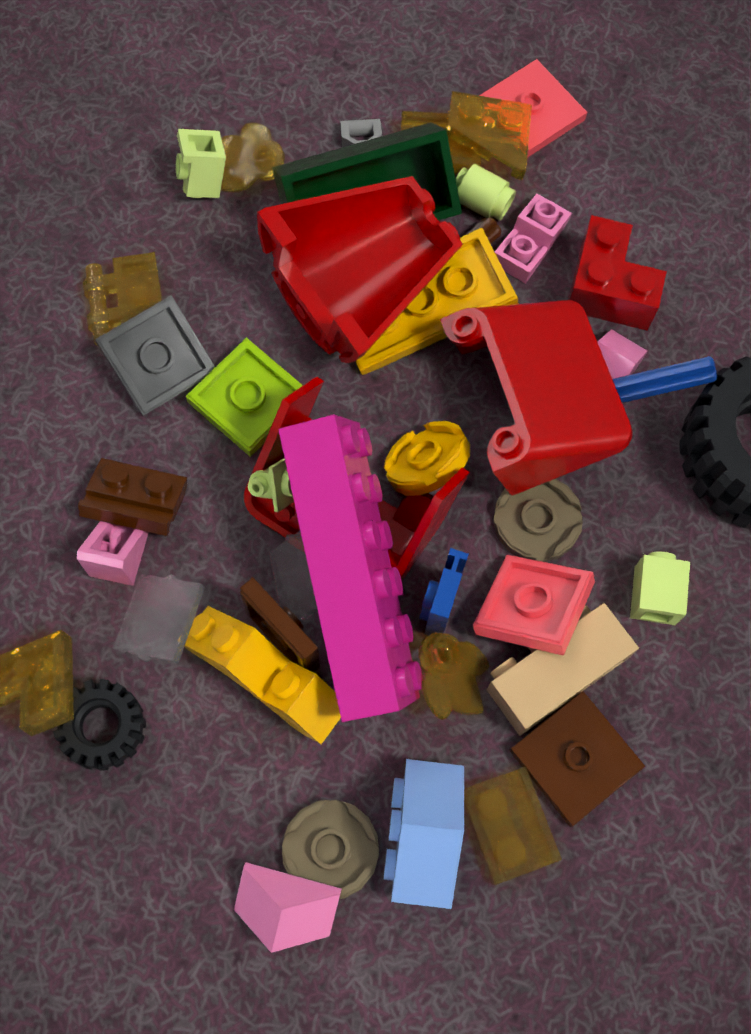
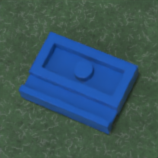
M450 548L440 582L430 580L419 619L427 621L425 635L442 640L469 555L468 553Z

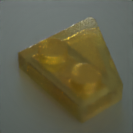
M452 91L449 101L447 136L461 145L471 147L475 154L488 162L494 157L512 169L510 174L512 177L523 180L527 168L532 104Z

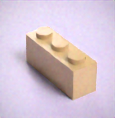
M605 603L593 611L586 605L564 656L528 647L531 654L517 663L511 657L490 673L494 680L489 684L487 692L519 736H521L630 658L639 647Z

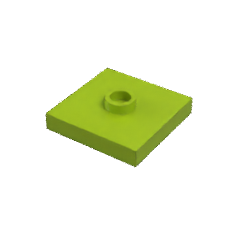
M246 337L186 395V400L251 457L264 444L282 399L303 385Z

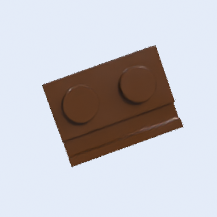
M101 458L85 489L86 495L84 499H80L78 503L79 516L168 536L170 524L174 521L185 496L187 477Z

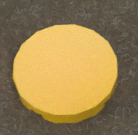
M449 421L429 422L423 425L426 430L415 434L412 430L403 435L392 446L385 459L384 468L387 471L386 477L395 491L405 496H420L435 491L444 486L462 467H465L470 457L471 444L458 424Z

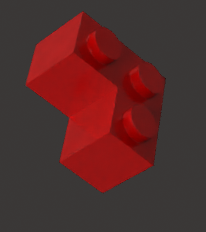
M591 215L582 241L568 300L579 303L589 317L648 331L660 306L667 271L625 261L633 225Z

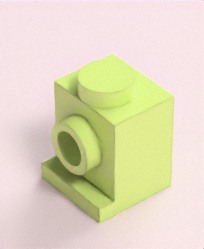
M178 129L177 138L181 153L176 155L177 179H183L184 193L187 197L219 198L226 161L220 131Z

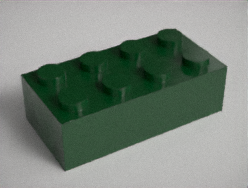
M432 122L272 167L281 204L413 176L420 187L426 189L433 197L435 211L432 213L437 220L462 214L447 131Z

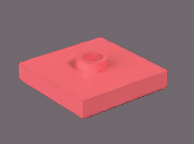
M537 59L477 96L474 105L524 160L585 121L587 111Z
M506 555L473 623L475 635L564 656L594 586L593 572Z

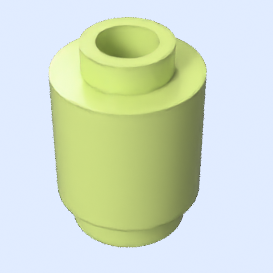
M475 163L469 170L463 167L456 177L460 204L485 218L494 217L499 221L503 219L516 195V190L509 187L508 181Z

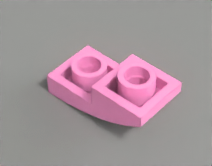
M536 194L517 217L513 230L494 251L504 271L526 284L563 231L572 213Z

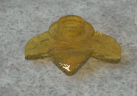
M246 123L241 130L240 136L227 135L221 137L226 156L221 191L236 192L246 190L258 178L263 181L274 179L272 167L284 164L285 154L279 143L272 140L270 130L263 124Z
M433 633L426 636L420 643L418 653L420 663L425 670L422 679V691L429 709L441 720L446 719L452 709L464 715L483 713L476 676L483 674L490 667L485 655L474 644L468 641L459 642L450 634Z

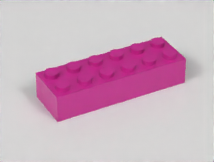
M335 414L278 429L341 720L346 722L400 711L420 698L419 690L423 689L424 681L418 661L412 662L408 643L413 642V629L408 615H402L398 596L403 594V585L398 569L396 567L392 568L388 549L392 548L393 541L390 527L386 520L381 521L377 503L382 502V490L377 475H371L367 456L372 455L369 434L366 428L360 427V423Z

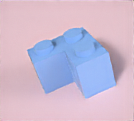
M406 759L404 779L394 778L391 808H399L400 810L391 811L388 841L397 842L396 850H386L383 880L393 881L391 902L451 909L464 835V766Z

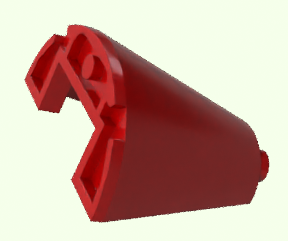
M413 176L270 206L257 212V227L262 250L265 254L270 252L273 254V266L276 270L272 271L271 274L283 298L301 326L316 344L329 355L336 351L341 354L339 359L343 363H352L363 357L463 245L456 228L450 222H440L432 213L435 211L433 197L426 189L420 187Z

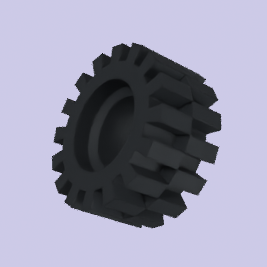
M100 679V683H94L92 680L83 682L84 688L79 690L76 686L68 691L72 696L67 701L62 698L58 706L62 710L60 715L54 714L53 723L57 725V730L53 731L54 738L59 741L60 746L58 747L63 754L84 768L105 771L109 770L108 767H119L125 764L124 760L126 758H132L137 753L135 750L137 745L143 743L145 737L143 735V728H146V719L142 713L144 711L132 693L119 683L112 684L109 680ZM97 708H109L118 717L119 724L116 734L104 743L96 744L89 742L83 733V722L86 716Z

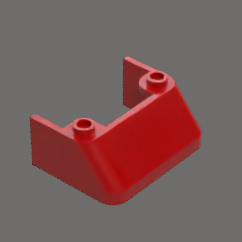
M315 377L282 399L252 474L258 470L269 469L268 467L284 458L278 429L313 420L309 415L324 380ZM463 467L434 496L429 493L420 496H406L398 509L383 499L382 502L377 503L381 521H387L392 535L393 546L388 549L391 567L398 569L402 581L441 526L470 473ZM247 483L244 491V503L249 513L304 550L294 502L281 511L274 512L273 499L253 496L248 490Z

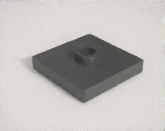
M172 295L95 339L98 347L142 416L199 383L215 368Z

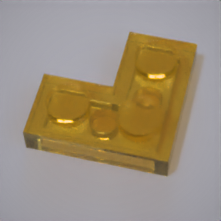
M62 630L0 655V707L20 700L19 728L30 736L74 720L72 638Z

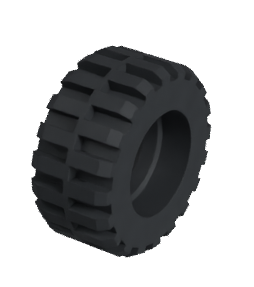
M744 357L734 361L730 368H722L717 373V380L705 386L684 420L681 430L685 434L679 441L680 454L689 455L682 464L686 478L695 476L697 479V483L692 488L699 499L707 495L714 502L709 509L718 516H721L725 511L733 514L732 523L743 528L751 522V456L745 451L738 438L736 417L751 413V357Z

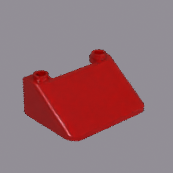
M572 300L465 308L440 319L446 336L456 345L461 354L474 352L485 346H488L515 424L509 427H501L495 431L488 443L487 456L493 473L510 495L519 494L618 454L629 445L633 434L632 426L585 310L579 303Z

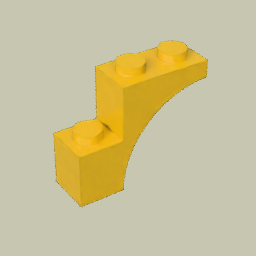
M207 606L203 613L197 615L191 621L187 633L179 641L187 650L250 692L295 730L319 744L324 742L341 718L336 693L316 673L291 662L256 628Z

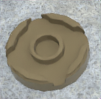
M553 479L516 495H510L505 488L495 504L493 523L498 539L509 552L517 557L547 562L560 558L572 549L582 532V509L579 499L566 484Z
M337 800L316 801L301 809L288 824L282 843L283 865L290 875L341 888L339 899H345L361 890L374 874L379 857L378 835L369 817L355 805Z

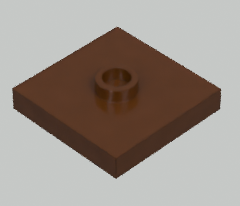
M253 577L241 586L240 595L246 614L291 662L312 672L319 669L318 647L302 631L304 626L295 614L287 607L282 609Z
M584 691L509 750L570 827H573L645 767Z

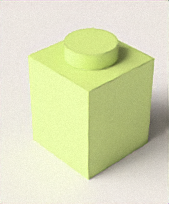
M651 552L648 555H643L634 568L630 618L676 625L686 616L690 562L676 560V556L668 552Z

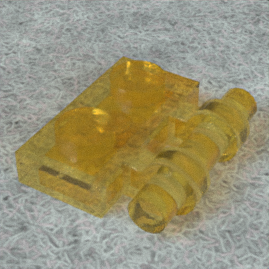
M155 252L112 258L114 273L103 274L102 266L97 263L88 264L85 267L86 279L83 281L84 296L89 299L90 313L87 314L88 330L93 332L94 344L96 346L98 345L95 339L163 300ZM117 293L119 307L107 308L106 297L109 294Z

